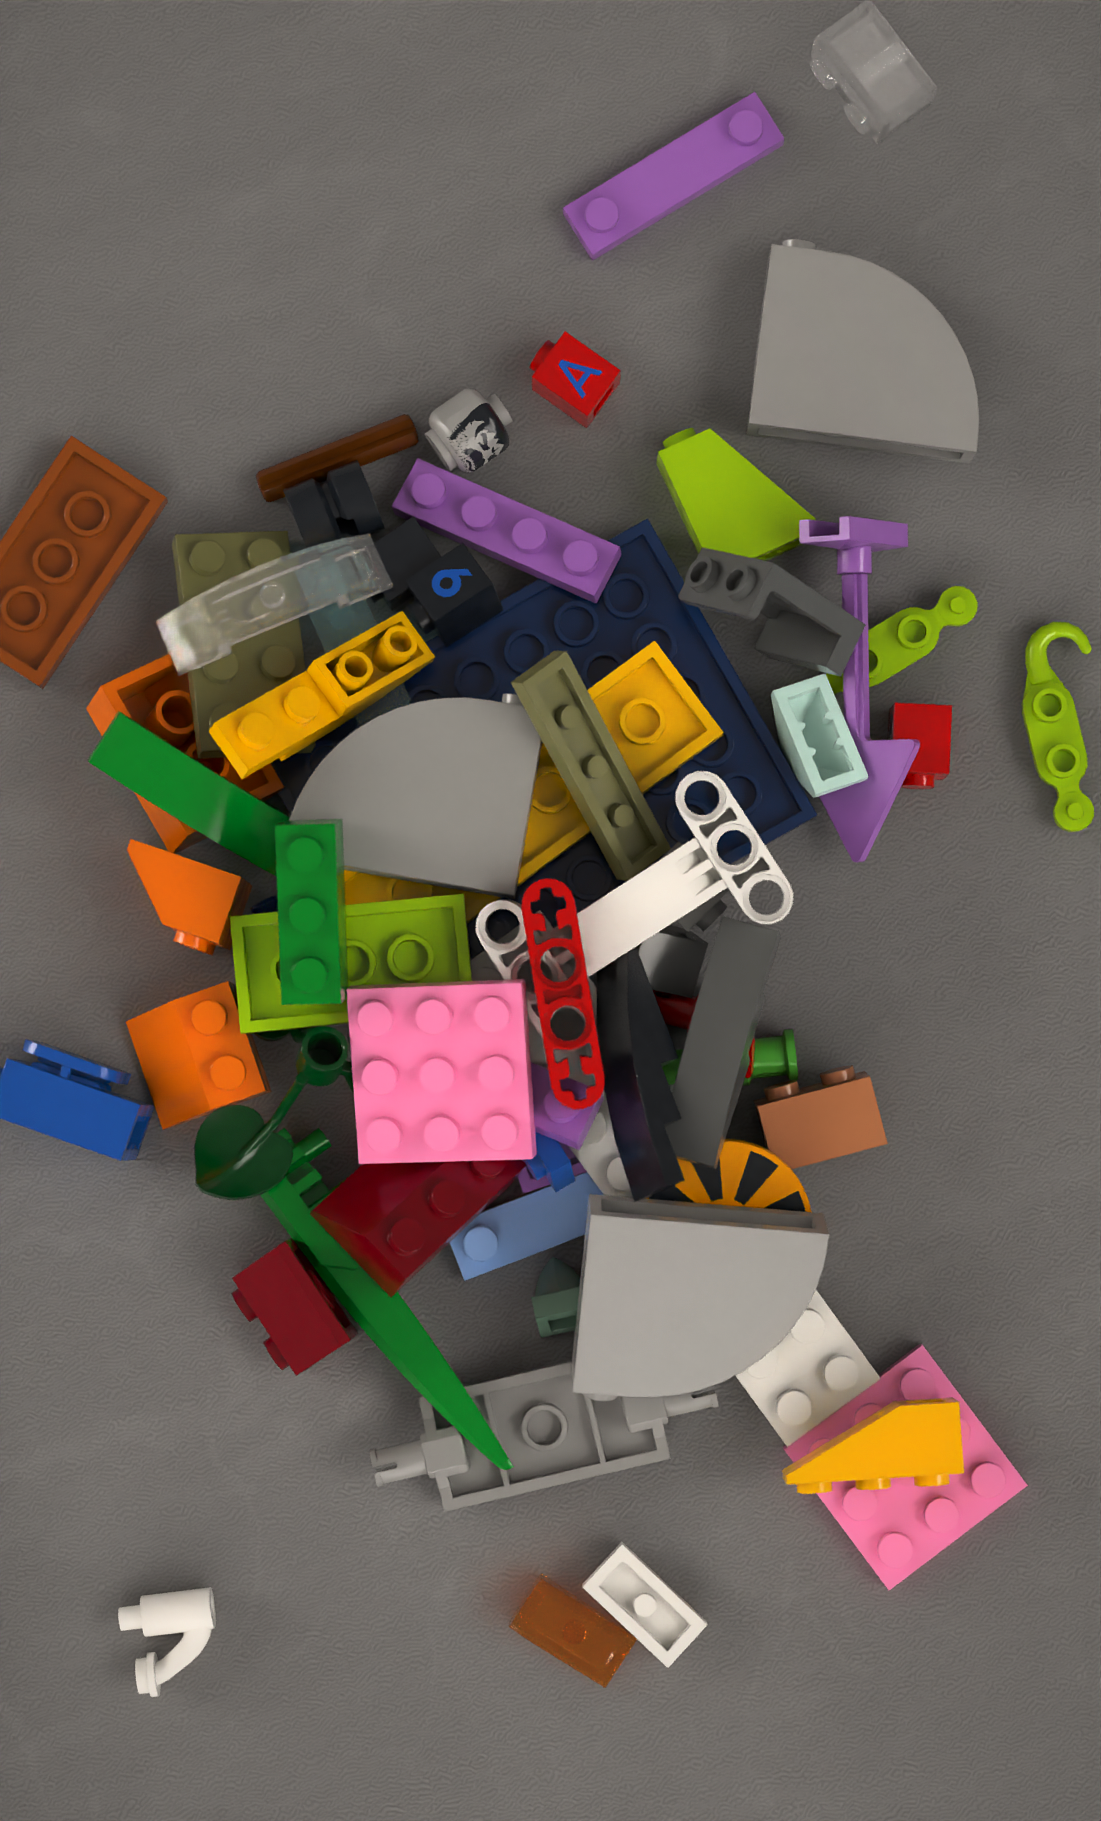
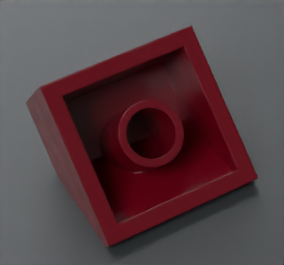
M292 1238L284 1241L232 1278L238 1287L237 1290L231 1293L234 1301L248 1321L251 1322L258 1317L270 1335L263 1343L281 1370L290 1366L297 1376L358 1334L326 1283Z

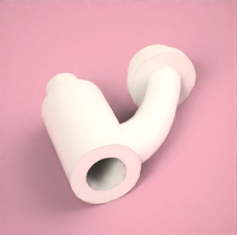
M211 1587L143 1595L140 1597V1605L119 1607L118 1619L121 1631L142 1628L145 1637L183 1632L181 1641L161 1660L158 1661L156 1652L147 1653L146 1658L136 1659L135 1675L139 1694L150 1693L151 1697L160 1696L161 1684L171 1679L190 1664L204 1649L210 1638L211 1630L216 1626L215 1603Z

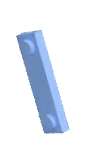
M586 1172L575 1176V1182L558 1192H555L552 1186H548L481 1212L450 1242L464 1281L585 1235L589 1194L603 1195L590 1175Z

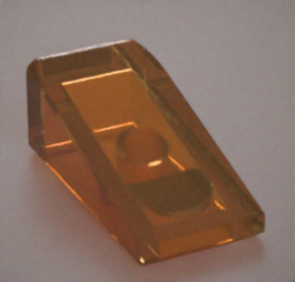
M542 1573L510 1619L508 1626L533 1644L606 1688L637 1641V1638Z

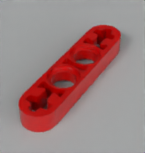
M541 879L526 889L522 898V915L550 1083L555 1098L562 1105L571 1109H584L592 1106L600 1099L604 1090V1072L576 905L571 890L564 883L556 879ZM551 888L554 897L565 898L566 908L560 909L556 913L558 930L570 925L573 935L572 939L554 937L536 944L534 931L547 932L543 914H533L531 910V902L540 899L541 889ZM553 947L568 949L576 960V968L573 975L561 982L548 979L541 969L543 954ZM574 1006L583 1013L586 1025L583 1033L578 1038L563 1040L553 1033L550 1026L551 1017L558 1008ZM590 1043L592 1056L580 1055V1062L584 1074H594L595 1084L586 1087V1097L575 1099L571 1089L562 1090L560 1080L566 1079L570 1075L568 1057L557 1062L554 1056V1049L574 1050Z

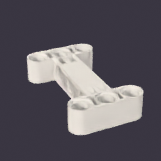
M696 771L687 775L679 783L676 790L677 808L695 838L577 913L588 977L727 887L743 912L751 920L760 924L776 923L781 921L790 912L793 905V891L790 883L726 784L717 775L708 771ZM697 781L711 783L719 794V803L716 809L707 815L692 813L684 801L687 788ZM730 830L744 833L751 844V852L748 858L743 863L737 865H729L723 862L717 853L719 838ZM762 880L775 882L783 893L780 907L770 914L756 912L749 902L751 888ZM500 899L487 904L480 911L476 920V933L480 943L504 980L520 979L519 971L522 964L530 960L522 905L513 900ZM498 909H507L513 912L520 922L518 936L511 942L501 943L496 941L488 931L489 917ZM570 925L559 930L557 926L545 935H542L538 930L534 931L536 944L554 937L573 938ZM564 947L550 948L541 958L551 969L552 981L561 982L567 980L575 971L576 960L574 955ZM526 989L528 1017L543 1039L536 993ZM563 1006L558 1008L553 1013L554 1015L559 1010L572 1009L582 1016L585 1029L586 1020L583 1013L578 1008L574 1006ZM584 1046L579 1047V1048L574 1049V1050H560V1049H554V1050H556V1051H558V1052H560V1053H572V1052H575V1051H577V1050L582 1049Z

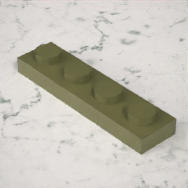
M553 651L511 682L514 690L616 879L630 880L669 851L671 847L567 651Z

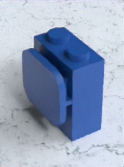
M29 1039L25 1040L22 1050L38 1056V1060L41 1063L7 1058L4 1068L0 1067V1119L120 1161L137 1159L155 1106L114 1092L111 1086L107 1084L114 1082L128 1085L131 1073Z

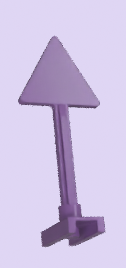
M853 516L839 517V523L811 519L799 520L800 544L837 549V575H842V609L866 624L843 671L844 719L869 777L865 781L819 796L852 861L864 862L920 749V742L917 739L872 740L870 738L868 574H872V552L908 547V524Z

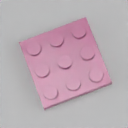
M525 979L352 985L346 989L359 1164L533 1159L537 1155Z
M922 1344L917 1345L880 1373L879 1377L881 1379L790 1446L787 1447L785 1445L782 1447L791 1460L796 1462L893 1401L953 1397L959 1401L964 1474H949L950 1484L915 1486L914 1477L891 1478V1488L857 1490L855 1480L832 1482L833 1491L817 1493L888 1590H891L1028 1486Z

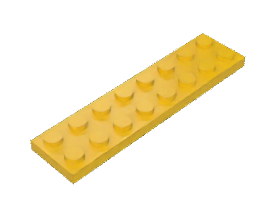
M656 641L650 643L587 690L642 794L724 734ZM542 743L517 887L591 833L544 743ZM344 870L345 905L464 894L467 923H469L479 915L480 911L487 904L503 898Z

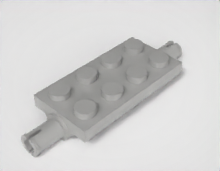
M572 1360L463 1385L514 1466L512 1469L503 1470L498 1468L422 1395L418 1399L425 1433H420V1440L378 1450L371 1449L370 1458L372 1467L393 1462L397 1463V1465L375 1470L374 1476L378 1487L384 1486L387 1483L426 1474L429 1475L430 1479L436 1478L443 1509L446 1512L671 1459L663 1425L669 1424V1417L711 1407L713 1409L718 1408L716 1392L713 1390L696 1395H691L693 1392L681 1395L655 1398L617 1396L610 1401L592 1400L585 1397L583 1393L572 1392Z

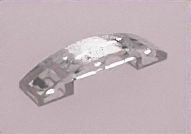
M364 534L312 546L254 567L186 601L157 620L156 625L178 676L231 655V646L333 603H337L339 609H342L393 588L370 534Z

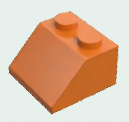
M130 839L127 852L162 924L176 931L173 941L213 956L216 946L230 950L232 946L230 916L243 915L252 885L241 876Z
M229 981L172 1000L126 1021L162 1130L208 1115L223 1106L236 1105L272 1092L252 1033H240L236 986Z

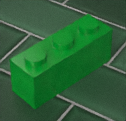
M342 819L283 820L275 825L281 1005L341 1004L347 997L346 989L348 988Z

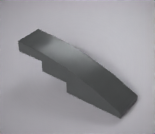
M722 917L689 1026L672 1091L682 1119L665 1127L678 1159L713 1169L717 1167L751 1060L748 1053L766 1000L764 990L781 940L779 931Z

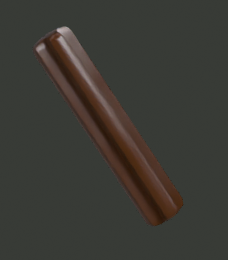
M403 414L261 470L256 474V481L263 498L267 502H273L286 497L283 489L310 478L315 479L319 483L324 482L327 479L328 471L358 460L361 467L415 446L419 442L418 433L411 417L408 414Z

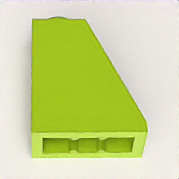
M688 428L663 441L665 449L658 451L656 464L698 554L701 548L704 547L768 561L803 545L799 543V520L816 519L712 429L709 428L696 434L694 428Z

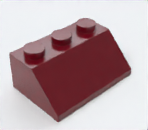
M522 1160L362 1164L317 1205L310 1214L392 1298L501 1195L526 1167V1164Z

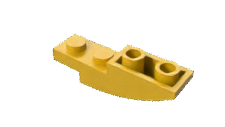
M401 611L313 660L308 669L217 720L208 732L243 779L278 758L282 762L330 733L431 663L435 656L404 612Z

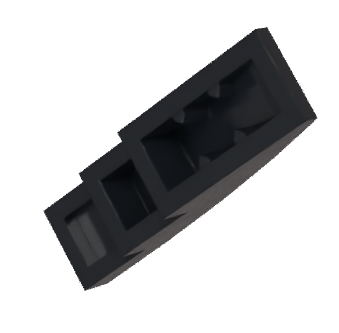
M634 949L597 971V1033L604 1072V1091L615 1142L634 1201L636 1202L652 1197L685 1179L665 1127L682 1119L662 1068L679 1057L637 949Z

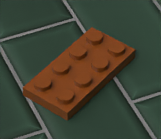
M70 436L0 541V662L41 689H44L168 503V499L164 495L73 436Z

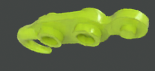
M953 586L946 589L940 595L933 609L924 610L919 607H909L897 612L868 630L869 688L879 685L929 654L935 648L939 640V633L943 627H960L968 624L977 612L978 602L975 595L963 586ZM825 673L834 695L843 692V673L841 677Z
M1051 622L1038 628L1031 635L1025 648L1027 676L1022 701V716L1035 769L1040 779L1047 785L1052 786L1057 792V800L1053 808V818L1062 830L1079 832L1085 829L1094 817V806L1091 800L1079 788L1080 779L1084 776L1088 766L1087 753L1074 700L1070 692L1049 666L1046 652L1051 641L1062 637L1069 638L1077 643L1083 654H1089L1092 647L1088 637L1079 627L1068 622Z

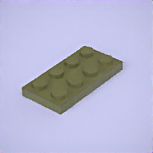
M288 531L176 534L172 541L198 759L226 757L208 732L214 722L306 671ZM315 742L297 753H311L316 745Z

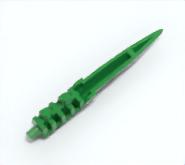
M285 1128L277 1132L292 1146V1162L283 1180L273 1189L260 1196L333 1294L392 1364L449 1423L491 1462L503 1470L512 1469L514 1466L477 1406L400 1294L397 1292L391 1298L310 1214L317 1205L347 1179L345 1178L329 1190L316 1168L313 1169L309 1162L331 1147V1143L325 1134L317 1128L295 1144Z

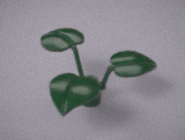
M328 1026L254 1033L258 1038L265 1041H277L291 1033L296 1043H302L296 1058L298 1075L266 1124L256 1110L244 1105L223 1106L213 1111L204 1120L197 1132L194 1144L195 1185L201 1192L226 1200L248 1199L270 1191L283 1180L292 1162L293 1149L284 1137L273 1131L279 1126L303 1087L307 1083L318 1087L327 1086L335 1082L342 1075L351 1091L354 1092L352 1062L346 1061L349 1052L348 1042L340 1031Z

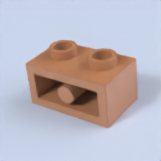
M848 1065L820 1073L821 1083L799 1088L797 1080H791L764 1088L765 1097L754 1100L766 1149L781 1158L791 1169L888 1144L872 1081L865 1071L855 1073L853 1065Z

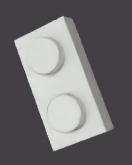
M623 1542L613 1550L582 1584V1587L667 1668L708 1625L703 1617Z

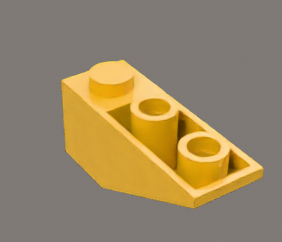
M953 1397L893 1401L782 1469L783 1480L787 1485L797 1484V1493L801 1494L833 1491L832 1482L855 1480L857 1490L891 1488V1478L914 1477L915 1486L950 1484L949 1474H964L959 1401Z

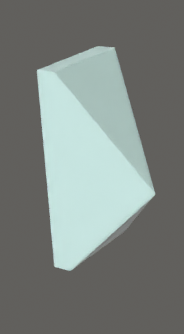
M825 673L772 691L771 699L780 750L798 782L813 798L867 780L869 777Z

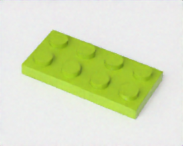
M464 894L345 905L348 988L352 985L473 981ZM278 912L230 916L241 1034L349 1024L347 997L341 1004L281 1005Z

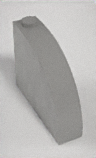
M788 239L784 240L782 245L772 244L767 264L746 435L970 464L977 452L979 434V407L976 386L966 353L955 332L936 307L911 284L893 272L872 262L851 255L816 250V244L806 240Z
M503 694L501 702L475 698H439L399 707L374 718L337 744L321 761L306 782L289 820L342 819L344 870L515 900L543 742L516 694Z
M589 1194L571 1364L572 1392L583 1393L585 1397L597 1401H610L617 1396L655 1398L681 1395L721 1383L761 1360L796 1325L817 1288L824 1268L829 1240V1231L824 1214L655 1199H642L635 1202L634 1198Z

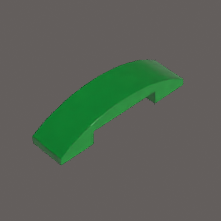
M118 711L87 761L186 825L277 877L275 825L283 820H289L290 816L270 803L264 802L174 747L161 736Z

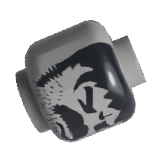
M467 388L433 410L429 417L431 430L426 432L425 436L449 471L457 467L460 471L470 474L508 448L509 436L505 427L512 423L513 420L503 403L494 393L485 399L479 391L474 388Z

